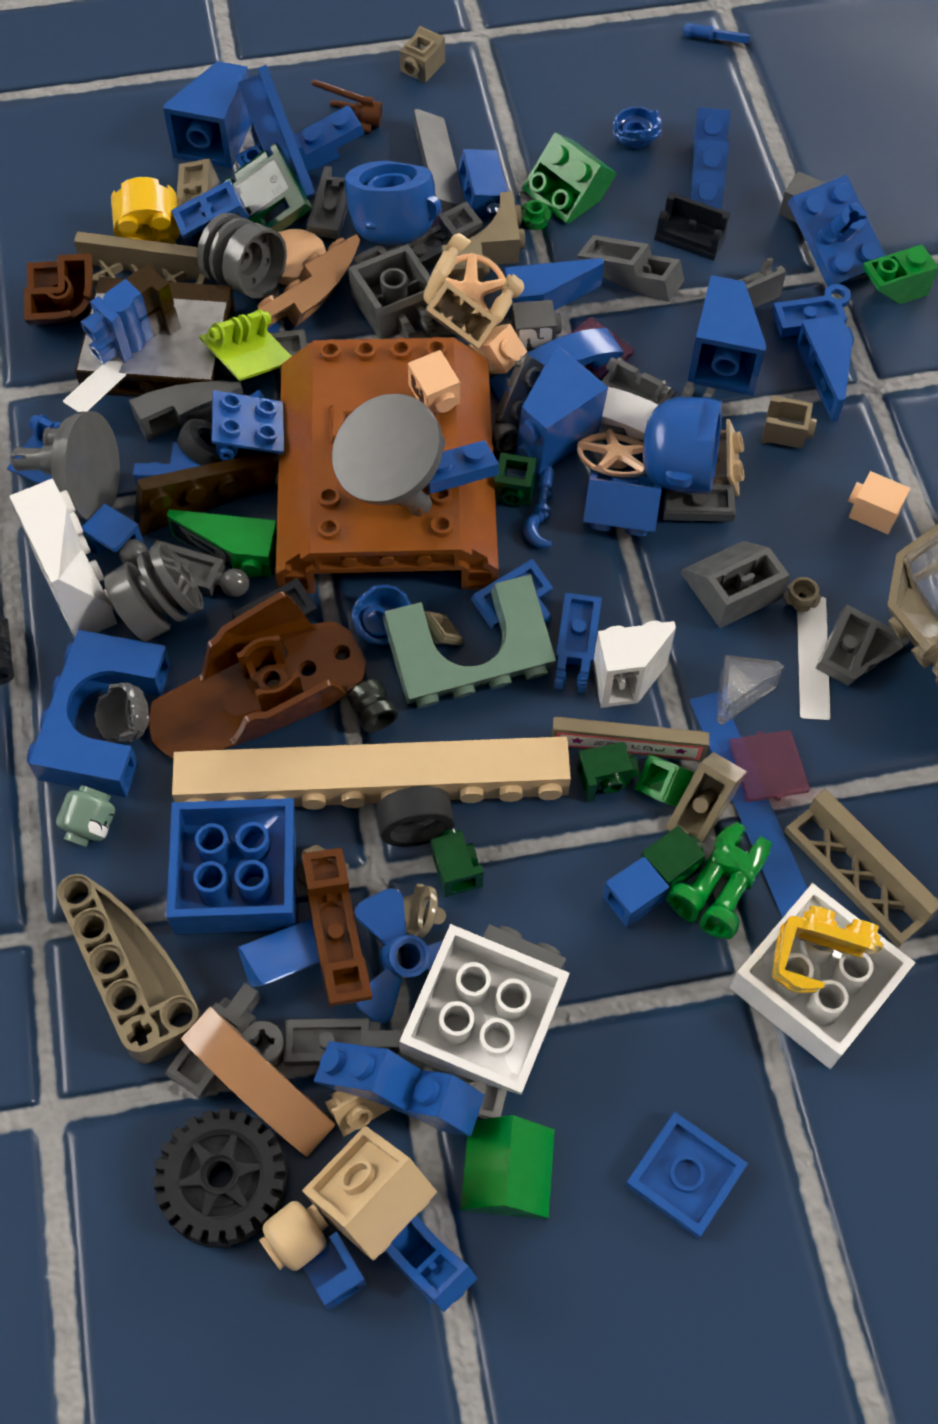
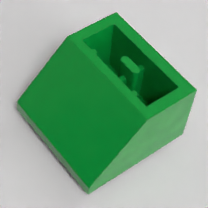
M555 132L521 189L535 200L546 203L548 209L553 214L569 224L601 201L617 172L574 140Z

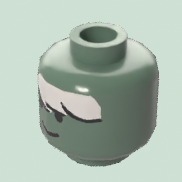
M83 785L80 786L79 791H69L56 818L57 826L66 831L64 839L87 847L89 840L95 842L104 840L116 812L115 806L109 802L111 796Z

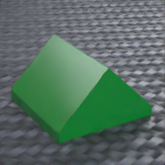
M515 1115L476 1120L471 1137L467 1136L460 1211L548 1220L555 1129Z

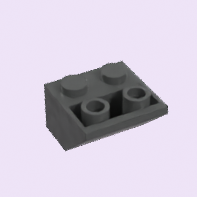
M741 541L681 571V574L719 628L782 599L790 576L769 547L747 541Z

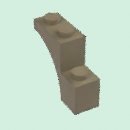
M513 191L500 192V205L494 219L481 232L468 238L471 243L459 252L457 256L474 253L490 259L496 265L519 263L520 249H525V231L518 228V225L522 223L521 206L515 205ZM442 245L443 253L444 251L448 250V248H446V245ZM467 261L455 264L447 278L463 281ZM477 261V273L480 282H484V276H490V267Z

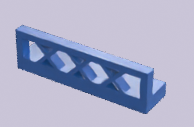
M266 64L258 67L259 74L239 81V89L263 151L267 150L272 156L273 152L270 146L275 142L280 145L309 201L315 199L314 188ZM285 200L283 204L285 209L287 210L289 208V205Z

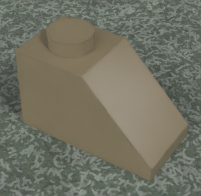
M715 752L711 753L700 763L665 828L671 831L679 825L686 834H693L702 845L730 804L747 771Z

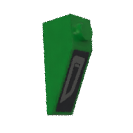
M168 509L167 518L171 532L177 539L203 554L224 559L225 567L229 569H240L249 577H272L276 561V520Z

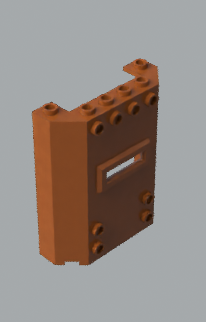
M454 337L313 340L281 364L280 401H283L284 453L279 454L276 545V579L278 588L298 578L307 593H316L315 574L461 570V590L483 589L498 580L494 476L433 494H429L425 487L422 491L430 497L432 506L427 514H424L418 508L422 516L418 517L411 514L407 507L400 506L399 504L373 505L356 499L339 483L332 463L334 441L345 418L361 404L377 396L405 394L416 398L408 385V363L441 350L460 381V404L447 412L433 413L441 427L442 436L445 438L446 444L443 451L485 440L493 453L488 359Z

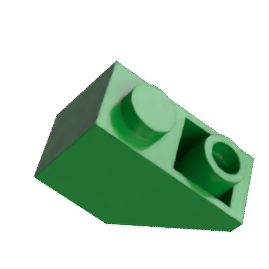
M922 244L865 262L862 267L878 291L898 304L929 295L938 271L937 264Z

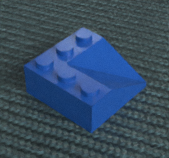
M294 798L172 802L166 918L174 934L280 931L297 924Z

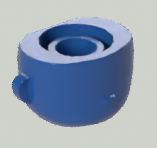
M386 160L359 165L346 174L344 185L349 215L355 230L368 242L390 246L414 242L430 229L434 219L441 212V201L436 197L433 175L426 167Z
M675 397L659 404L652 411L645 428L643 462L645 472L654 484L662 486L665 490L693 494L711 493L721 436L722 400L710 397Z

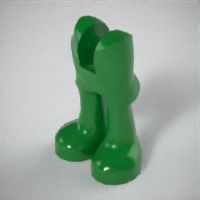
M739 822L724 827V830L717 836L714 844L715 849L705 861V867L691 885L684 883L674 885L666 896L670 907L685 921L693 923L702 912L708 897L720 877L729 878L715 902L706 910L699 922L701 930L721 939H731L738 931L739 919L734 913V909L745 889L749 890L752 887L756 876L769 856L772 846L770 840L760 836L756 843L751 846L748 853L738 848L747 828Z

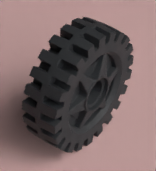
M220 1109V1112L216 1113L208 1110L202 1112L203 1116L197 1119L195 1116H192L185 1120L186 1125L181 1129L177 1127L171 1133L172 1139L169 1142H164L160 1149L162 1155L160 1159L157 1158L155 1164L156 1177H153L154 1189L158 1205L164 1217L179 1234L191 1242L201 1244L204 1247L232 1248L234 1244H245L254 1235L257 1234L259 1236L262 1234V1227L265 1221L277 1213L280 1206H283L286 1198V1188H288V1169L285 1155L277 1138L256 1117L252 1118L248 1113L239 1110L237 1113L232 1112L230 1109ZM227 1168L233 1171L232 1179L228 1185L222 1188L211 1186V1178L217 1170Z

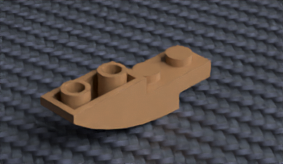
M357 234L347 240L344 237L339 238L322 255L314 253L302 263L303 269L298 279L290 283L284 289L283 294L276 298L274 295H270L257 305L258 309L269 312L272 321L268 328L285 317H288L294 327H296L314 314L329 299L340 284L356 253L360 242Z

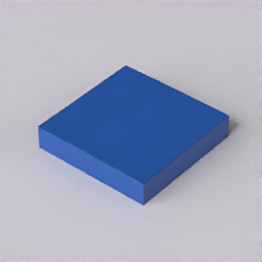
M674 1111L625 1186L699 1240L748 1163Z

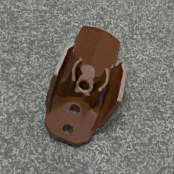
M283 591L278 592L220 628L215 637L207 643L202 673L198 677L152 701L149 716L152 742L164 755L173 760L174 752L225 750L313 715L345 697L354 687L363 682L366 660L349 629L333 621L311 624L298 604ZM340 653H347L349 655L346 660L336 659ZM305 669H316L315 673L311 676H304L302 674Z

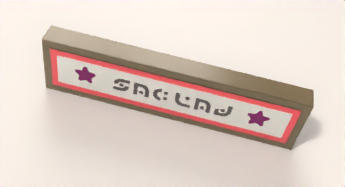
M557 716L553 719L552 737L567 736L568 748L587 750L625 742L629 755L648 756L651 754L659 758L702 762L705 759L710 733L702 731Z

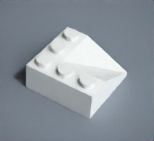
M52 478L10 495L9 497L35 558L74 639L78 630L97 633L116 625L117 621L113 613L115 608L109 599L106 589L103 590L99 583L104 580V576L97 561L89 562L86 554L91 553L82 534L83 529L74 512L76 510L67 490L59 492Z
M812 883L737 971L729 988L831 1070L916 962L882 936L880 941L884 944L883 949L876 954L863 953L862 958L794 937L785 970L825 982V986L823 989H818L816 993L799 994L789 991L780 985L772 977L776 940L780 926L790 916L803 917L804 911H809L810 906H818L835 912L834 920L838 922L837 927L845 929L846 924H852L853 919H859Z
M450 924L399 1041L400 1053L439 1070L521 1095L564 991L569 973Z

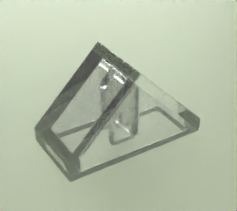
M725 655L719 674L717 721L723 725L777 688L784 666L779 661Z

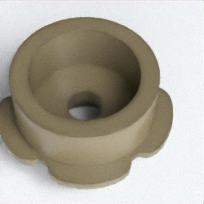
M808 577L794 579L788 585V591L784 593L785 602L800 612H807L811 607L816 608L821 601L818 584Z

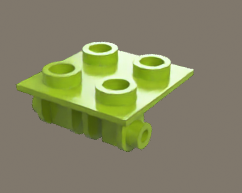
M261 309L255 310L253 313L247 314V316L242 314L237 318L232 317L221 323H213L206 334L199 335V339L239 381L281 368V364L292 357L267 331L272 319L269 312Z

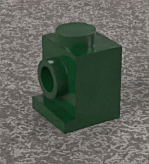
M507 453L500 454L499 475H496L495 501L504 502L511 508H517L521 505L530 506L535 484L536 458ZM507 468L526 471L525 478L507 475Z
M625 742L579 751L576 769L586 802L594 801L595 794L599 792H604L605 794L617 793L630 785L631 778L639 777L636 757L634 754H628Z
M457 829L446 830L440 833L437 838L431 839V855L444 897L483 887L484 872L482 866L478 863L473 843L466 844L462 831Z

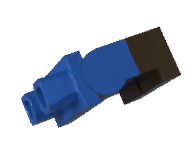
M148 264L110 289L103 299L98 296L90 301L94 313L80 321L87 336L93 340L89 344L91 353L102 364L107 363L115 356H118L126 363L133 358L132 353L142 350L148 340L163 330L171 335L181 329L176 308L173 306L175 304L169 283Z

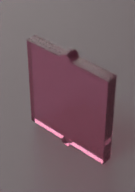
M791 730L767 734L758 731L753 736L730 739L729 745L735 765L747 771L741 782L747 802L772 798L780 801L784 796L809 792L810 788Z

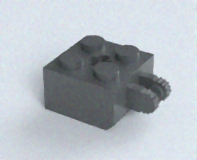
M409 244L348 268L351 297L379 339H386L398 333L403 338H416L413 327L418 325L427 336L435 333L434 323L432 322L433 318L424 312L428 304L423 298V293L430 275Z

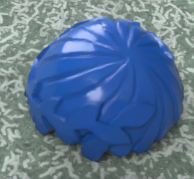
M645 107L623 109L613 120V135L615 139L632 149L644 148L650 145L662 133L661 118L658 117V110L652 112Z
M373 586L363 595L359 596L353 606L351 619L357 633L367 643L379 646L388 645L389 640L383 622L384 612L408 606L411 603L407 599L406 593L400 591L396 586Z

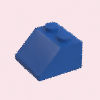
M591 470L583 522L590 523V528L602 531H610L612 526L626 528V533L637 536H646L647 531L655 532L662 486L654 484L648 476L613 477Z

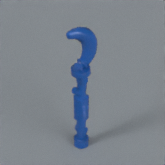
M547 466L539 476L538 490L540 493L538 504L534 506L533 514L525 520L522 528L525 539L531 545L538 548L552 547V541L542 538L538 533L539 523L551 515V508L547 505V498L550 500L553 497V494L550 492L554 476L552 466Z

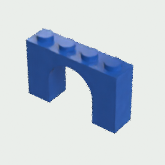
M83 630L77 631L74 642L69 643L66 648L65 666L62 674L57 675L52 688L53 698L50 706L42 712L40 718L41 730L37 741L32 742L28 750L27 762L37 780L80 788L83 785L106 794L127 798L138 766V761L132 747L92 739L80 734L75 730L76 716L88 699L100 692L109 690L110 684L127 682L140 688L144 694L160 697L172 665L166 646Z

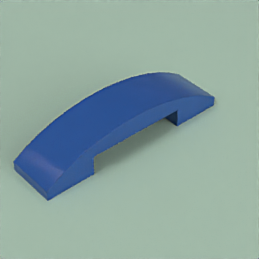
M595 328L571 333L547 342L527 353V355L545 365L553 350L560 346L581 365L584 366L590 363L593 369L607 364L612 357L618 359L624 355V351L607 328ZM515 365L507 373L497 374L489 382L490 390L499 403L504 391L510 393L511 387L507 384Z

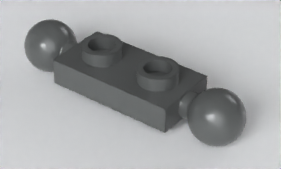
M129 539L119 549V558L123 564L127 562L138 567V555L142 552L150 553V551L142 541ZM163 542L178 555L190 570L201 594L212 597L216 586H220L224 594L233 598L240 597L247 592L249 588L247 574L237 568L228 569L223 572L225 569L224 559Z

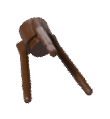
M311 81V84L315 87L357 101L354 104L331 100L330 105L339 108L349 105L352 111H355V116L361 122L365 133H371L372 127L380 128L382 102L374 101V97L362 96L325 82Z

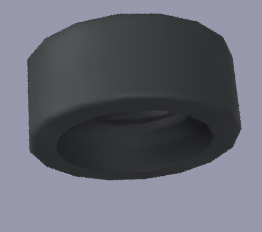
M414 786L397 790L381 799L375 808L379 835L383 842L391 846L411 847L431 843V839L437 838L440 833L446 830L453 829L455 825L450 797L447 791L439 787Z

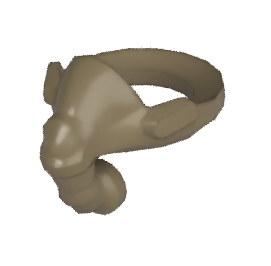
M416 884L414 894L403 897L406 935H415L423 938L430 932L433 924H442L445 921L446 913L444 909L438 907V895L432 886ZM430 899L429 908H427L426 905Z

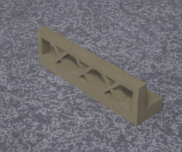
M77 231L74 239L77 254L91 253L93 266L101 267L102 271L93 275V287L97 286L99 277L116 278L115 274L123 270L135 273L146 264L150 265L159 275H163L167 282H182L185 279L197 280L196 284H206L208 280L199 269L197 259L198 247Z
M827 789L816 795L809 809L786 827L784 832L874 924L879 926V929L898 948L926 925L938 912V899ZM810 820H813L824 831V842L809 840L799 829ZM830 851L845 852L852 859V870L837 869L830 861ZM859 880L874 881L881 888V899L866 898L859 891ZM888 909L903 910L914 922L901 933L888 920Z

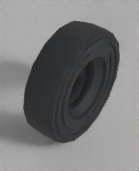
M202 419L188 420L182 427L177 439L183 452L201 466L223 461L216 453L217 444L211 443L212 423ZM239 448V450H238L237 455H236L234 458H239V457H240V454H241L240 448Z

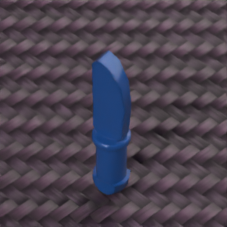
M686 23L682 28L683 34L688 37L709 39V41H712L713 38L740 43H749L750 35L714 29V25L704 26Z

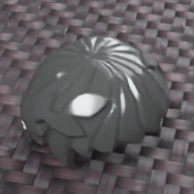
M127 682L110 684L108 694L98 697L94 713L95 725L99 730L98 734L104 738V741L130 743L144 734L150 721L146 698L143 695L144 692L137 686Z

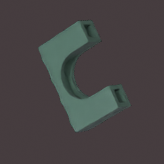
M531 574L494 584L490 593L501 628L502 642L498 654L490 661L481 665H457L439 653L433 643L422 602L384 612L383 622L406 705L416 703L417 708H424L439 703L438 697L453 693L454 699L462 698L476 693L475 687L489 684L490 689H496L511 684V678L525 674L526 679L529 680L548 674L547 668H550L556 659Z

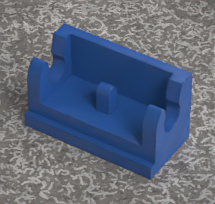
M463 149L457 172L465 202L467 201L478 217H495L498 208H488V205L492 203L500 204V192H508L497 150Z
M230 180L171 210L181 235L190 246H194L197 242L193 236L202 232L208 223L221 213H239L241 217L246 219L250 217L244 208L246 206L243 199Z

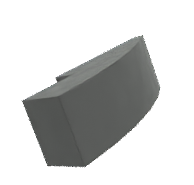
M593 235L577 255L578 260L603 258V277L636 293L670 302L685 281L680 259L652 255L650 245L646 243Z
M194 382L155 390L130 399L129 402L135 422L148 441L177 427L181 430L184 424L191 419H202L212 423L213 390L243 395V390L239 382Z

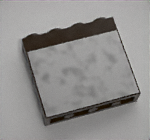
M99 277L93 299L98 296L103 299L110 289L125 279ZM168 282L175 304L173 306L176 308L181 329L171 335L163 330L148 340L142 350L132 353L133 358L126 363L123 362L118 372L126 373L127 375L105 395L138 397L170 386L217 381L216 377L220 360L199 339V335L206 334L213 323L227 321L229 313H235L236 308L232 286ZM91 306V310H90V314H89V315H91L92 313H94V312H93V309H92V306ZM86 333L84 334L75 369L79 385L102 365L91 353L89 344L93 340Z

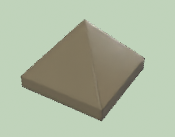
M424 611L434 645L461 646L464 643L463 637L447 615Z

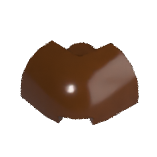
M91 253L57 255V261L27 262V288H24V320L29 326L65 324L78 320L89 309L93 296V261Z

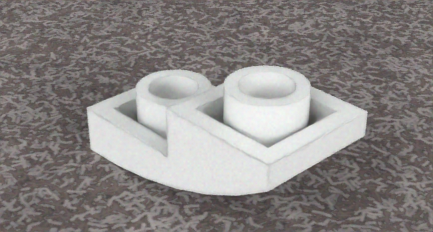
M608 387L601 423L624 428L628 436L644 440L647 420L658 404L635 394Z

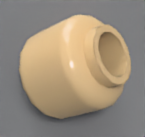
M292 1201L265 1221L262 1227L264 1237L259 1241L279 1270L286 1266L292 1271H297L326 1248L327 1242L322 1231L329 1225L314 1204L305 1209L300 1202Z

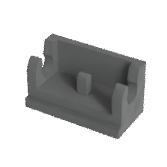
M772 257L762 262L760 271L739 279V281L745 282L754 308L779 298L781 295L787 271L781 265L772 272Z

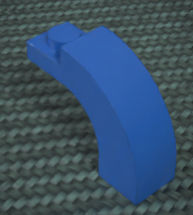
M417 1215L384 1251V1254L431 1304L434 1303L443 1312L459 1300L465 1291L478 1279L470 1267L448 1249Z

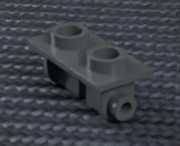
M527 354L525 357L521 356L520 361L515 362V368L507 384L511 387L510 393L504 391L499 406L494 411L497 415L494 421L497 423H511L517 430H519L522 406L545 366Z
M612 357L606 366V370L609 372L601 381L607 387L635 394L658 405L668 399H672L675 395V391L668 386L667 381H661L646 372L643 374L639 373L638 368L628 364L621 357L618 359Z

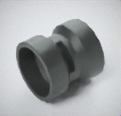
M378 679L360 683L348 695L352 708L360 713L359 722L363 730L370 733L385 729L398 717L394 704L386 699V688L382 681Z

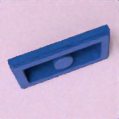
M311 919L237 947L250 987L268 984L319 963Z

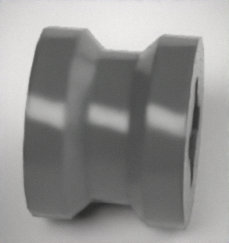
M268 1021L255 1022L246 1028L242 1037L275 1068L280 1066L284 1060V1039L280 1029ZM261 1038H262V1042L259 1043L257 1047H255L254 1045H257V1043H258V1042L261 1040Z

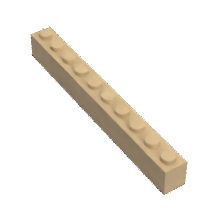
M566 736L174 752L172 796L174 802L294 798L295 807L302 806L306 809L317 810L324 808L325 805H343L347 808H359L365 804L378 803L386 795L397 790L414 786H433L447 791L450 800H461L464 803H477L483 799L494 798L513 802L522 799V797H539L543 800H555L569 794L571 777L568 741Z

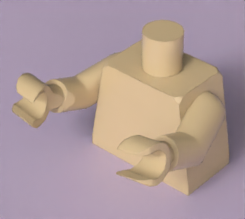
M457 233L452 236L446 245L448 250L442 253L433 268L423 293V298L428 304L424 312L460 339L479 349L492 329L504 319L513 303L512 298H517L523 292L524 283L515 274L512 276L508 274L503 292L495 299L491 309L485 310L446 280L457 262V254L471 243L468 238Z

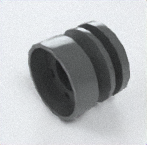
M230 212L221 213L214 217L204 228L198 243L197 259L199 269L206 278L224 286H232L233 290L255 299L263 298L272 292L280 282L286 266L287 250L286 243L280 233Z
M158 542L151 546L150 553L142 552L138 555V568L132 563L126 562L108 573L104 578L105 589L118 615L127 627L144 642H151L170 630L172 625L170 616L178 622H183L188 618V612L196 614L204 606L202 595L190 570L178 555L163 542Z

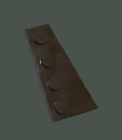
M262 452L137 479L134 522L138 524L141 535L144 536L169 526L167 518L168 509L202 513L274 485L279 460L275 453Z

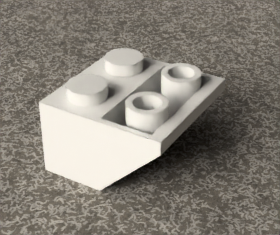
M650 621L641 626L626 628L612 626L606 630L598 631L592 670L601 708L635 704L641 700L667 666L676 629L674 621L663 623L660 621Z

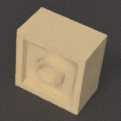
M366 1125L302 1190L329 1223L373 1261L390 1246L394 1238L429 1204L431 1198L437 1193L436 1189L407 1155Z

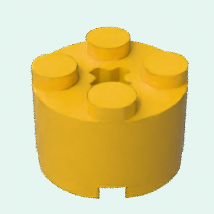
M137 177L121 183V189L116 193L114 190L111 194L114 235L117 237L176 244L180 230L171 211L178 207L174 189L168 184V189L159 185L158 179L151 177Z

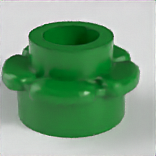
M531 200L522 205V222L526 228L540 230L547 225L551 218V210L548 209L546 203L540 200Z

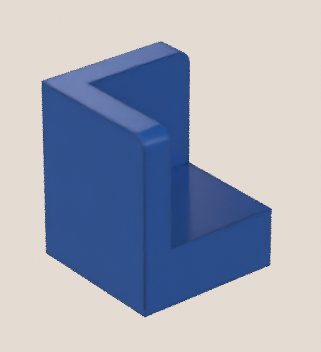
M105 503L82 526V534L90 550L98 555L105 548L117 552L129 539H138L143 542L138 524Z
M642 857L606 881L602 897L627 928L664 903L670 887L645 857Z
M337 1232L329 1236L331 1243L327 1244L321 1253L303 1266L327 1311L367 1286L365 1279Z

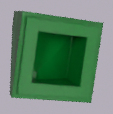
M649 754L634 790L677 807L694 772Z

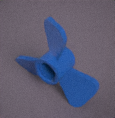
M392 888L382 890L360 901L354 910V916L357 921L383 943L378 954V962L382 971L370 981L372 1000L355 1002L357 1008L374 1022H381V1024L387 1023L393 1016L402 978L418 976L425 969L430 971L443 942L441 940L427 945L421 938L415 935H406L403 896L401 892ZM401 946H405L411 954V961L406 968L400 966L397 961V951Z

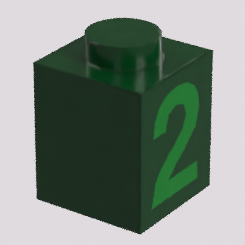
M678 825L641 853L640 858L645 857L668 884L670 891L674 885L684 883L700 871L705 854L699 840L691 833L686 834Z

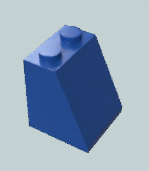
M217 61L164 104L163 111L173 158L189 161L209 158L212 165L233 168L236 161L235 156L239 154L252 124L238 86L239 81L249 78L247 66Z
M711 275L697 330L687 381L698 385L754 396L766 350V343L744 281Z
M560 346L553 350L521 409L515 454L536 458L535 472L538 475L547 466L555 465L577 449L578 442L583 438L599 433L608 387Z

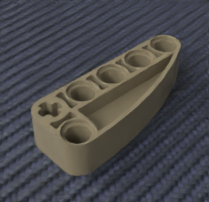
M73 874L64 878L57 888L58 901L119 1038L130 1056L139 1063L148 1064L183 1048L185 1043L181 1038L202 1014L184 979L166 951L134 913L105 888L83 874ZM88 893L86 899L81 903L71 904L76 895ZM104 927L102 933L96 938H86L91 929ZM112 961L120 962L119 967L113 973L102 974V969L107 963ZM128 996L136 997V1002L129 1009H117L118 1004L123 998ZM179 1014H192V1019L187 1025L183 1027L173 1026V1021ZM147 1033L148 1042L140 1046L139 1036Z

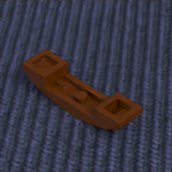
M342 847L302 853L301 858L311 922L329 1006L372 1000L365 958L362 957L349 894V880Z

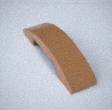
M212 1006L206 1010L181 1038L188 1048L230 1090L304 1156L308 1157L337 1124L242 1037V1034Z

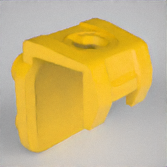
M810 906L809 911H804L803 917L790 916L780 926L776 940L772 977L784 988L794 993H816L818 989L824 988L825 982L785 970L794 937L862 958L863 953L876 954L883 949L884 944L880 941L881 936L877 934L879 926L868 921L853 919L852 924H846L845 929L837 927L838 922L834 920L835 912L818 906Z

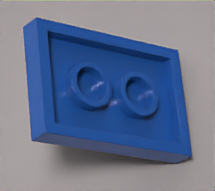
M847 175L795 195L787 202L827 287L832 284L842 285L866 275L867 273L862 268L865 262L886 256L867 218V213L862 207Z

